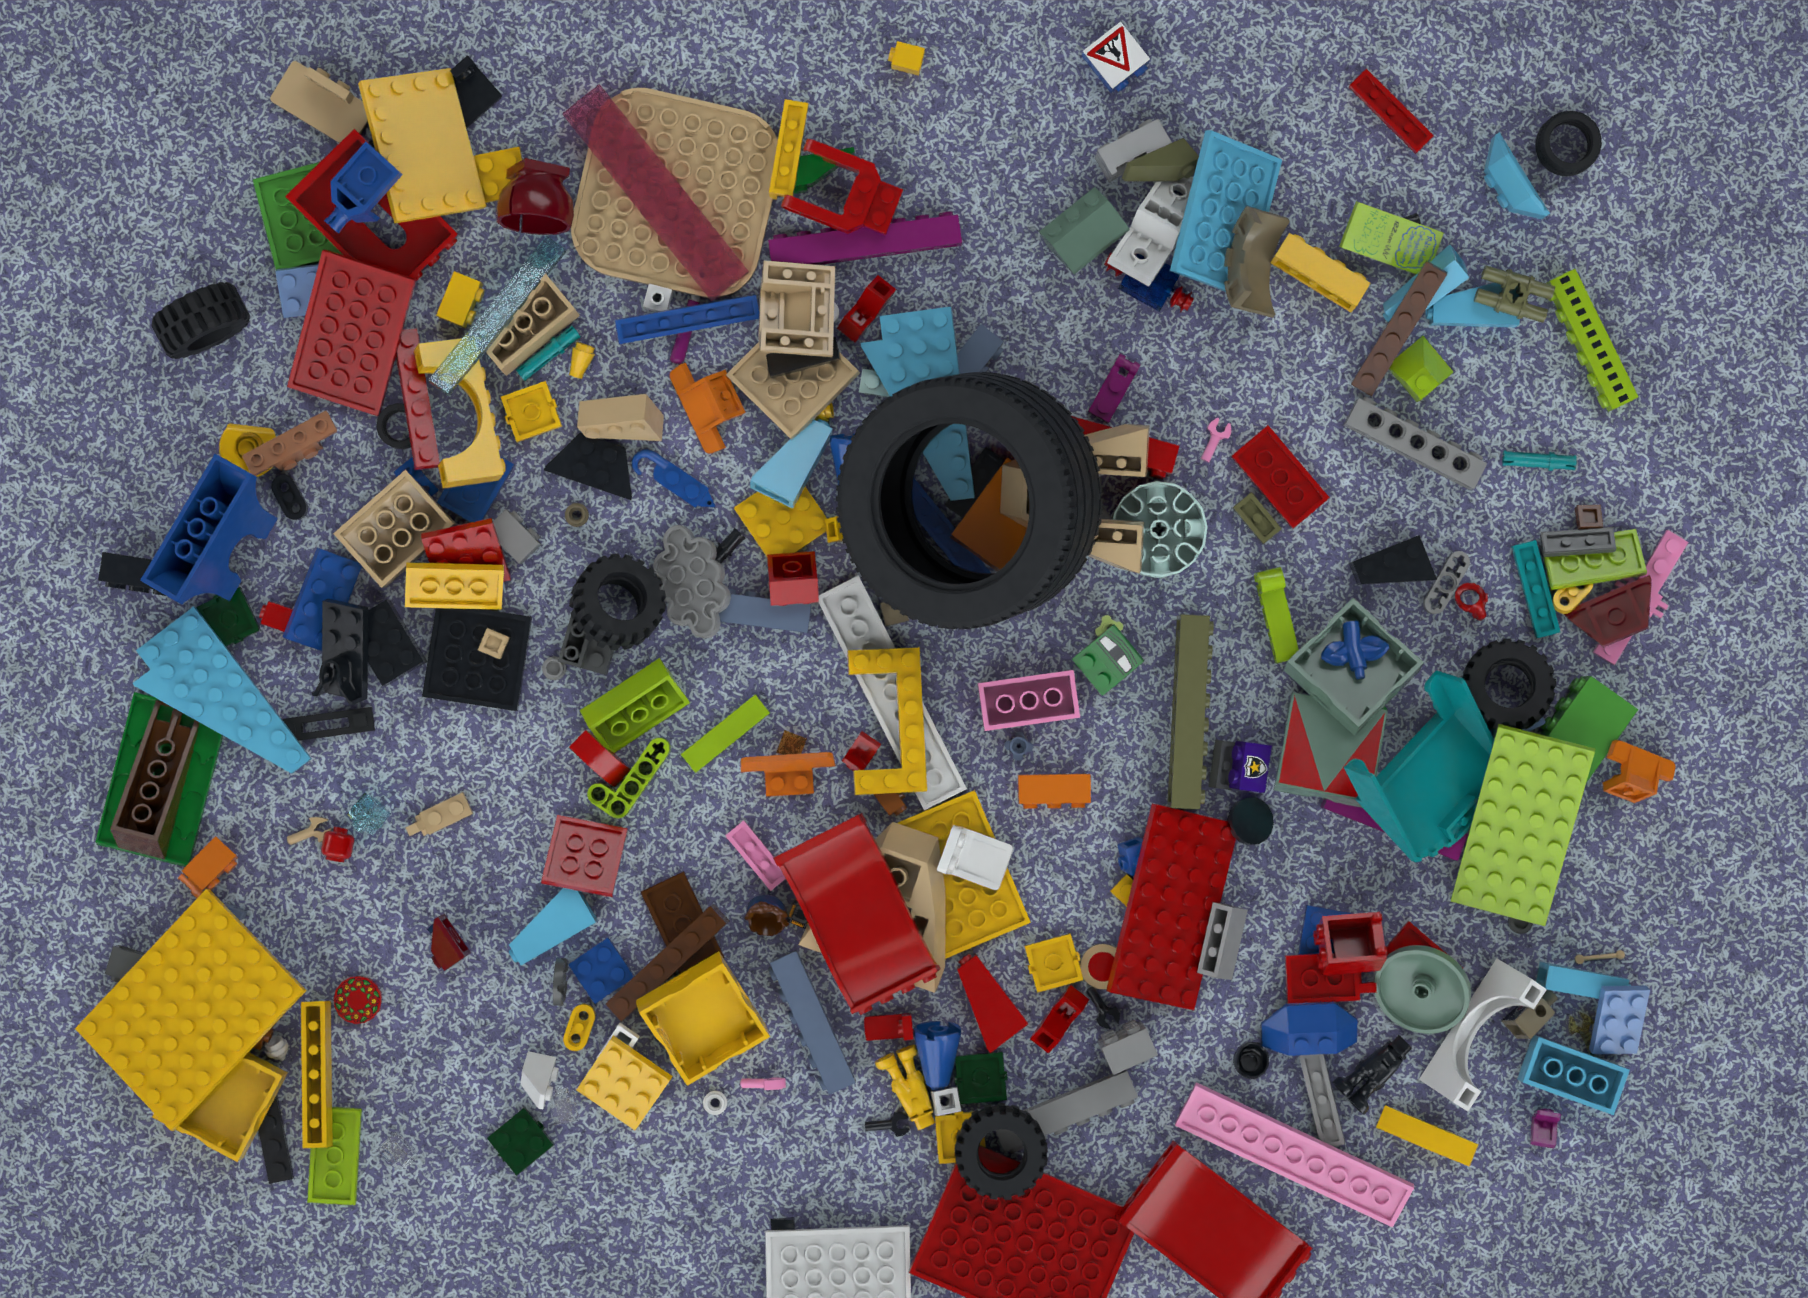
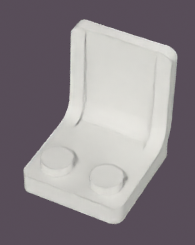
M953 825L937 871L955 875L987 888L998 890L1013 853V846L967 828Z

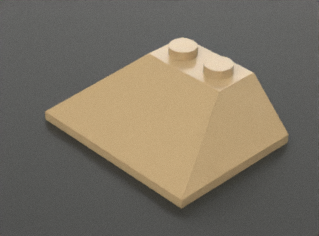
M776 261L763 262L758 332L760 352L822 357L833 356L835 266Z

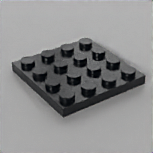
M436 608L422 697L518 711L532 617L485 609ZM487 628L510 637L501 659L478 650Z

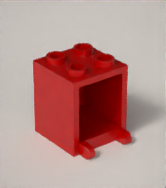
M1380 912L1322 916L1319 924L1316 925L1313 936L1315 945H1319V954L1316 957L1318 969L1322 968L1323 975L1381 970L1387 959V947H1385L1382 928L1383 918ZM1331 939L1333 940L1335 958L1332 957Z

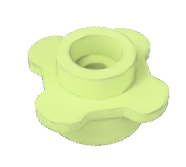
M1105 615L1101 619V625L1095 629V634L1100 636L1113 624L1121 631L1123 630V624L1112 620L1109 615Z

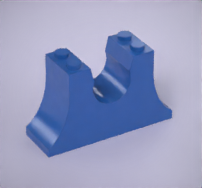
M214 454L140 581L180 604L196 595L204 593L216 594L230 601L242 581L236 572L229 569V558L234 547L243 537L249 534L257 539H266L278 519L260 505L256 495L257 477Z

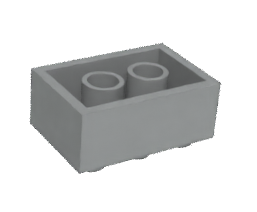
M1131 1020L1122 1025V1030L1114 1032L1113 1029L1106 1031L1100 1035L1101 1039L1097 1040L1113 1075L1158 1056L1149 1033L1141 1021Z

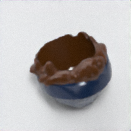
M763 894L754 897L748 903L744 919L748 921L750 930L756 932L757 935L774 936L781 933L789 925L787 922L786 906L777 896Z

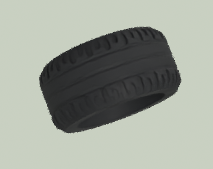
M1563 111L1555 114L1542 125L1536 137L1535 149L1539 161L1548 171L1560 176H1574L1588 169L1597 160L1601 151L1602 138L1597 124L1589 116L1577 111ZM1559 125L1575 126L1584 134L1587 141V152L1580 161L1575 163L1565 162L1553 153L1550 146V136L1552 131Z

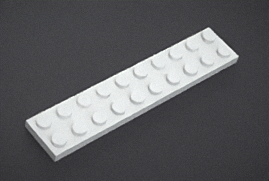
M859 576L819 595L818 603L846 658L848 650L895 648ZM896 673L856 675L900 762ZM923 703L927 792H915L923 809L926 810L967 788Z

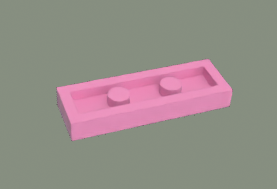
M744 820L725 835L770 891L786 879L779 866L777 867L772 853Z

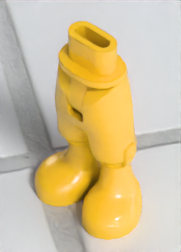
M913 1044L896 1051L907 1073V1079L902 1076L893 1052L876 1060L875 1065L877 1069H885L889 1072L893 1079L891 1082L892 1091L896 1093L910 1121H914L917 1129L921 1130L933 1125L935 1120L932 1116L934 1110L932 1109L929 1094L924 1083V1075L915 1068L914 1056L917 1055L918 1050L916 1045Z

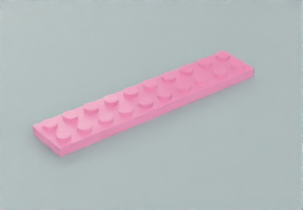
M1197 1082L1175 1122V1126L1390 1227L1394 1226L1414 1190V1184Z

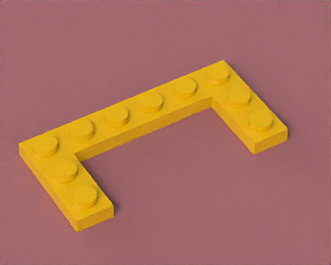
M920 647L848 650V675L896 673L901 768L853 771L854 795L927 792Z

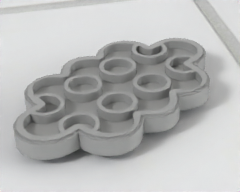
M674 525L664 534L663 544L665 551L658 554L653 563L655 575L663 583L660 590H665L666 598L664 601L668 603L667 616L675 625L689 626L691 632L696 637L712 638L720 629L719 613L728 607L731 599L728 587L722 583L725 577V569L721 563L715 560L717 552L711 540L703 537L695 538L689 528Z

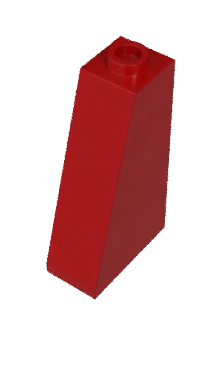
M968 953L958 961L960 965L957 967V971L987 1050L991 1053L1026 1027L1028 1021L975 953L971 956Z

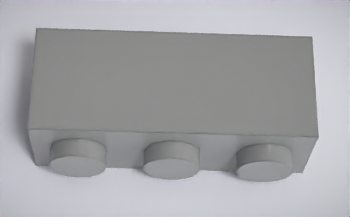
M1213 902L1197 973L1218 979L1232 980L1248 912L1247 909Z

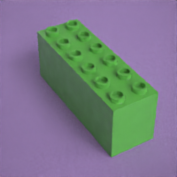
M1581 676L1579 679L1576 677L1568 687L1570 692L1566 698L1561 697L1554 707L1556 712L1552 717L1548 716L1545 719V724L1540 727L1543 729L1540 735L1595 748V754L1587 778L1588 781L1607 755L1612 741L1619 738L1638 709L1592 676Z

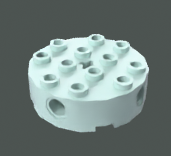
M1155 481L1139 485L1121 499L1112 514L1111 520L1144 522L1142 570L1139 574L1141 576L1163 578L1178 574L1195 562L1205 546L1208 526L1203 508L1191 493L1177 484ZM1156 524H1159L1160 528H1164V532L1160 533V536H1157V533L1152 531Z

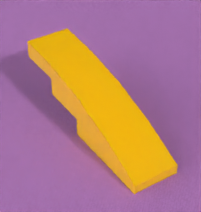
M1387 1105L1384 1106L1376 1126L1378 1129L1469 1167L1479 1145Z

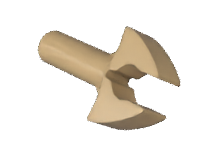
M322 817L309 818L311 821L310 827L287 836V842L293 845L312 836L317 837L318 842H322L324 833L332 831V828L324 832L316 831L315 829L318 828L320 823H324L329 819Z

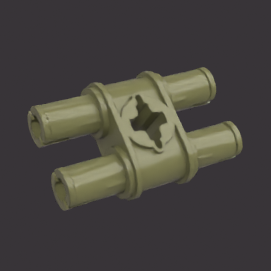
M1484 266L1481 279L1500 284L1502 290L1499 294L1478 288L1474 302L1493 307L1497 313L1503 312L1516 316L1517 319L1525 317L1544 323L1548 309L1529 304L1527 298L1532 294L1551 300L1555 286L1536 281L1532 275L1526 276L1513 272L1512 269L1504 271L1491 266ZM1516 288V293L1519 294V297L1513 300V295L1509 291Z

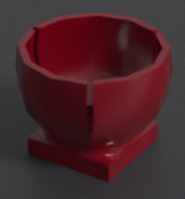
M524 158L508 168L506 179H510V182L502 189L496 207V222L503 228L519 232L520 215L522 214L521 233L557 235L568 232L572 226L574 209L573 199L563 185V180L569 177L570 168Z

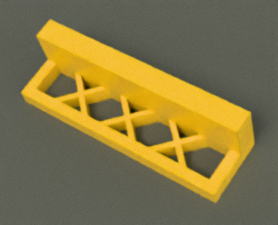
M787 99L784 101L769 188V195L773 200H777L778 196L794 195L809 104L806 102Z

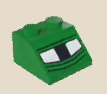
M1115 624L1072 658L1073 662L1102 696L1145 661Z

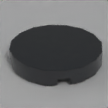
M1248 797L1235 802L1228 815V824H1230L1232 829L1230 830L1232 836L1238 842L1245 845H1256L1266 841L1272 833L1274 825L1273 814L1269 806L1263 800L1256 797Z

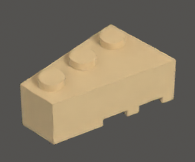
M647 394L579 401L577 427L586 438L662 441L664 417Z

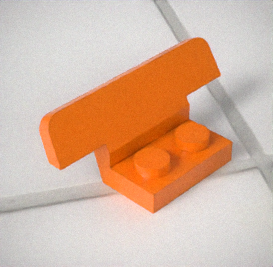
M683 363L670 372L671 382L704 451L711 454L722 450L726 446L716 426L746 413L731 380L726 376V370L706 376L695 382L687 364Z
M1614 740L1610 745L1606 758L1621 763V774L1612 776L1611 779L1602 782L1604 792L1636 803L1657 794L1659 779L1664 781L1673 780L1676 766L1671 760L1621 740Z
M830 752L744 757L740 762L741 772L764 771L766 797L814 794L813 768L835 767V758Z

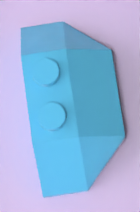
M1499 132L1491 139L1484 173L1486 174L1484 179L1490 188L1494 187L1498 193L1497 200L1503 209L1507 208L1509 212L1537 219L1545 218L1550 212Z

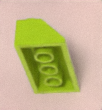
M658 658L579 711L596 738L608 750L615 753L690 702L668 668Z

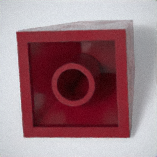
M445 914L434 919L431 952L434 955L431 958L434 964L439 969L442 967L444 971L471 954Z

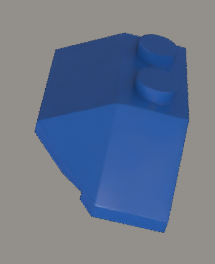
M1336 1002L1285 1004L1268 1019L1261 1022V1045L1288 1056L1337 1054L1357 1043V1018Z

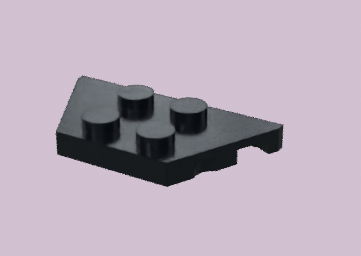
M580 432L544 468V471L632 500L626 448L598 438H586Z

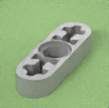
M1456 551L1448 556L1436 577L1437 580L1433 582L1423 600V607L1426 612L1439 614L1446 608L1469 568L1470 559L1465 552ZM1461 556L1463 557L1462 562L1464 566H1458L1455 573H1459V576L1456 577L1453 573L1446 572L1447 567L1450 570L1453 569L1455 562L1452 561L1453 558ZM1443 576H1449L1453 581V585L1449 590H1445L1440 586V580ZM1436 588L1439 592L1447 594V597L1441 596L1438 600V603L1441 605L1440 608L1436 607L1432 610L1429 600L1437 597L1438 593L1434 592Z

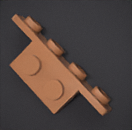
M323 411L243 455V459L250 473L254 476L273 466H276L281 471L290 470L297 465V462L304 458L310 459L316 456L318 451L323 449L320 441L336 433L337 428L329 413Z

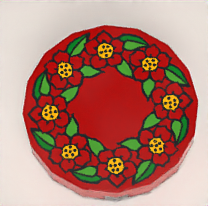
M352 976L344 980L337 987L334 995V1007L338 1015L346 1022L353 1024L366 1023L373 1019L380 1011L382 1004V992L378 985L372 979L363 976Z

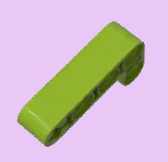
M1281 567L1254 573L1255 583H1258L1256 588L1260 604L1264 607L1262 612L1266 628L1269 629L1268 636L1276 664L1288 661L1299 651L1284 591L1286 587L1284 574Z
M665 738L653 739L617 791L604 783H596L588 789L587 797L589 801L613 818L625 817L670 754V742ZM663 742V748L666 751L665 753H658V755L655 757V759L660 760L657 764L654 759L647 757L646 755L648 754V752L650 755H653L656 751L654 744H660ZM644 761H648L652 765V772L649 775H645L640 771V765ZM629 781H635L638 784L639 790L636 794L627 792L626 785ZM596 787H601L605 791V797L601 801L596 800L593 796V791ZM615 801L624 803L625 810L622 814H617L613 811Z

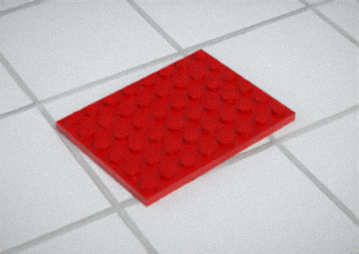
M979 1144V1159L982 1165L991 1172L1006 1173L1015 1169L1021 1163ZM955 1163L908 1272L966 1298H1107L1134 1236V1232L1123 1226L1115 1218L1122 1205L1045 1172L1041 1179H1037L1036 1186L1025 1190L1024 1195L1020 1197L1018 1195L1011 1196L1010 1200H1004L1002 1197L994 1200L990 1199L988 1195L981 1196L974 1188H970L966 1184L965 1179L961 1177L958 1166Z

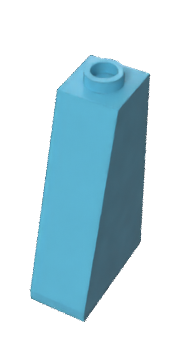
M1451 244L1430 261V263L1446 271L1447 276L1426 309L1469 278L1464 260ZM1418 273L1383 303L1385 312L1383 317L1387 322L1393 316Z
M1497 283L1446 295L1425 311L1426 319H1429V325L1515 328L1520 324V319L1503 312L1497 313L1493 307L1474 302L1478 288L1499 294L1502 287ZM1516 288L1509 291L1513 295V300L1519 297V294L1516 293Z
M813 420L792 440L790 439L752 476L750 488L793 509L830 441L833 428L823 420Z
M563 888L509 944L511 948L509 954L513 961L523 965L596 923L598 920L583 893Z
M1541 961L1536 982L1547 990L1597 999L1600 996L1601 986H1631L1629 979Z

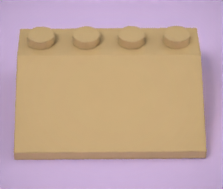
M404 470L333 534L379 586L386 588L406 570V563H414L425 553L421 540L422 533L453 527L457 524L409 472Z

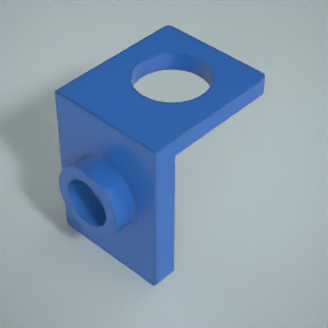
M412 457L394 471V474L398 477L404 470H407L421 486H429L428 493L431 497L439 491L421 469L415 470Z

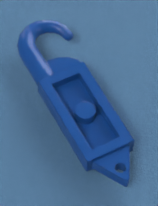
M642 449L633 456L632 468L638 475L642 474L638 468L639 460L641 458H648L656 464L653 473L656 482L695 508L716 507L707 486L655 451Z

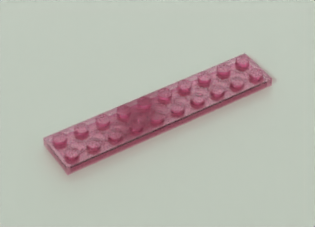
M600 84L562 113L711 302L749 273L747 268Z

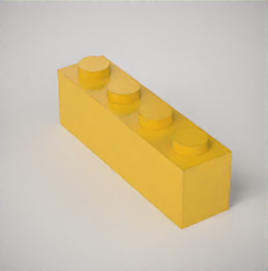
M1289 233L1270 262L1350 313L1357 307L1371 284L1364 275L1347 269L1343 262L1331 259L1326 256L1322 249L1308 245L1301 236L1296 234L1292 235Z

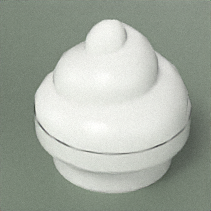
M278 1035L272 1037L269 1043L265 1042L264 1051L267 1057L284 1061L289 1045L286 1039Z

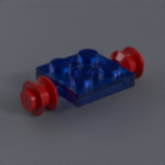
M1110 252L1104 265L1108 267L1106 272L1112 269L1115 271V277L1122 275L1123 272L1107 263L1112 254ZM1141 254L1136 255L1138 259H1145ZM1164 263L1150 286L1126 274L1118 287L1122 292L1158 312L1162 309L1167 298L1172 297L1170 299V307L1179 306L1180 313L1183 309L1188 311L1194 300L1191 297L1192 291L1185 294L1183 286L1176 290L1173 289L1180 274L1170 271L1171 266Z

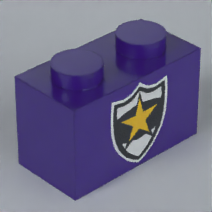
M1235 741V746L1232 749V769L1228 775L1229 788L1265 793L1272 746Z

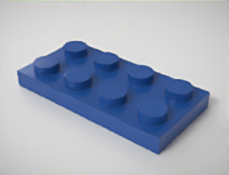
M317 547L283 638L322 651V601L333 599L348 603L362 565Z

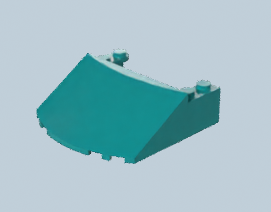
M1438 670L1429 677L1424 685V689L1429 694L1433 702V708L1437 710V713L1376 777L1368 771L1365 763L1360 759H1352L1344 767L1358 794L1355 800L1413 862H1420L1422 858L1427 856L1434 857L1438 855L1440 849L1451 847L1470 830L1494 739L1466 681L1463 678Z

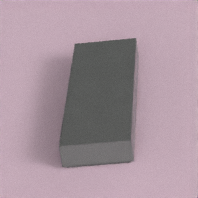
M1613 527L1540 533L1543 557L1611 553L1616 551Z

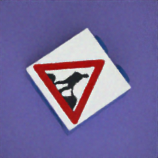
M1121 21L1082 52L1083 59L1110 93L1115 90L1118 92L1122 91L1129 85L1127 80L1135 75L1137 78L1148 70L1146 65L1150 61V58Z

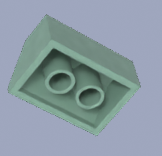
M1094 187L1041 229L1039 233L1047 247L1075 275L1130 229L1109 200Z

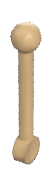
M1618 950L1616 953L1583 956L1578 954L1575 956V962L1582 964L1584 961L1609 958L1621 960L1625 957V953L1622 950Z

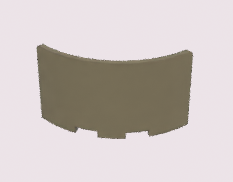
M1246 206L1233 228L1232 233H1235L1231 248L1226 250L1224 267H1228V281H1225L1224 284L1231 307L1271 318L1276 315L1270 297V262L1273 259L1279 239L1290 222L1287 217Z

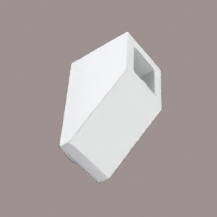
M528 1051L522 1069L521 1085L538 1109L543 1110L546 1100H551L553 1087L550 1085L551 1081L556 1082L559 1068L555 1067L556 1057Z

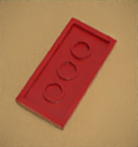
M1269 425L1231 456L1292 529L1330 498Z

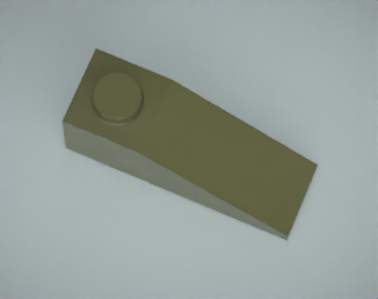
M1182 138L1128 162L1122 179L1124 181H1178L1182 178H1189L1195 173L1199 156L1187 141Z

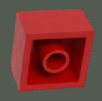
M815 551L767 555L771 606L819 602Z

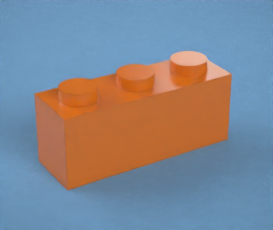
M1090 774L1018 775V804H1023V809L1038 808V804H1047V808H1062L1061 803H1071V808H1086L1085 803H1091Z

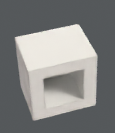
M649 284L643 308L655 312L669 310L673 290ZM655 294L662 296L660 302L653 301Z
M957 1087L930 1092L935 1116L961 1111ZM945 1096L948 1099V1103L942 1106L940 1099Z

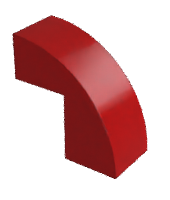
M877 275L866 287L857 303L843 317L837 329L856 343L883 310L897 289Z
M587 730L569 746L583 762L614 787L631 770L615 753L608 750Z
M1070 985L1043 1018L1030 1037V1040L1049 1054L1061 1041L1070 1024L1084 1010L1090 999Z

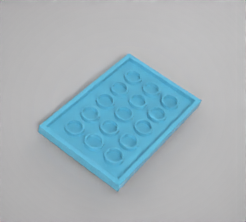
M1205 130L1170 271L1226 292L1224 282L1228 281V267H1224L1226 250L1231 248L1235 233H1232L1233 228L1246 206L1269 212L1282 159L1212 130Z

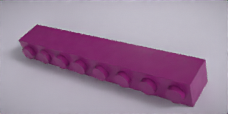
M951 211L939 213V217L929 218V215H919L912 221H906L905 218L892 219L886 235L865 227L850 234L838 230L835 231V229L830 227L820 229V233L811 234V231L797 232V236L787 237V234L774 235L773 239L768 240L771 261L812 265L832 264L962 246L958 214L953 215Z

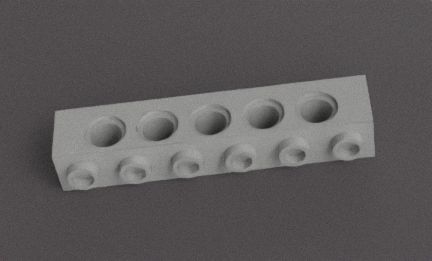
M1367 397L1363 399L1358 398L1355 401L1343 426L1468 490L1475 489L1487 465L1486 462L1482 461L1483 457L1472 451L1469 454L1462 451L1461 445L1450 440L1447 443L1439 439L1440 435L1434 431L1427 430L1425 432L1419 429V424L1410 419L1405 421L1399 419L1395 411L1388 408L1382 410L1376 407L1377 403ZM1370 414L1378 417L1379 424L1377 427L1369 425L1368 416ZM1391 425H1395L1400 429L1398 438L1390 435L1389 428ZM1412 436L1420 438L1421 447L1419 449L1411 446L1410 440ZM1434 447H1439L1443 452L1440 460L1432 456V449ZM1455 458H1460L1464 462V467L1461 471L1453 466Z

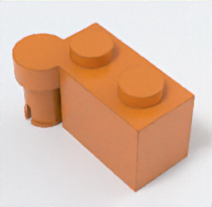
M215 836L182 870L188 878L181 874L178 879L191 890V894L197 899L205 889L212 891L220 883L218 878L224 872L228 874L236 867L238 857Z

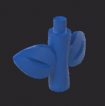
M1349 621L1342 625L1344 641L1329 643L1322 651L1321 659L1333 666H1343L1349 662L1350 670L1355 672V678L1357 680L1364 679V670L1367 669L1366 661L1380 659L1389 650V644L1382 638L1374 635L1360 639L1359 621Z

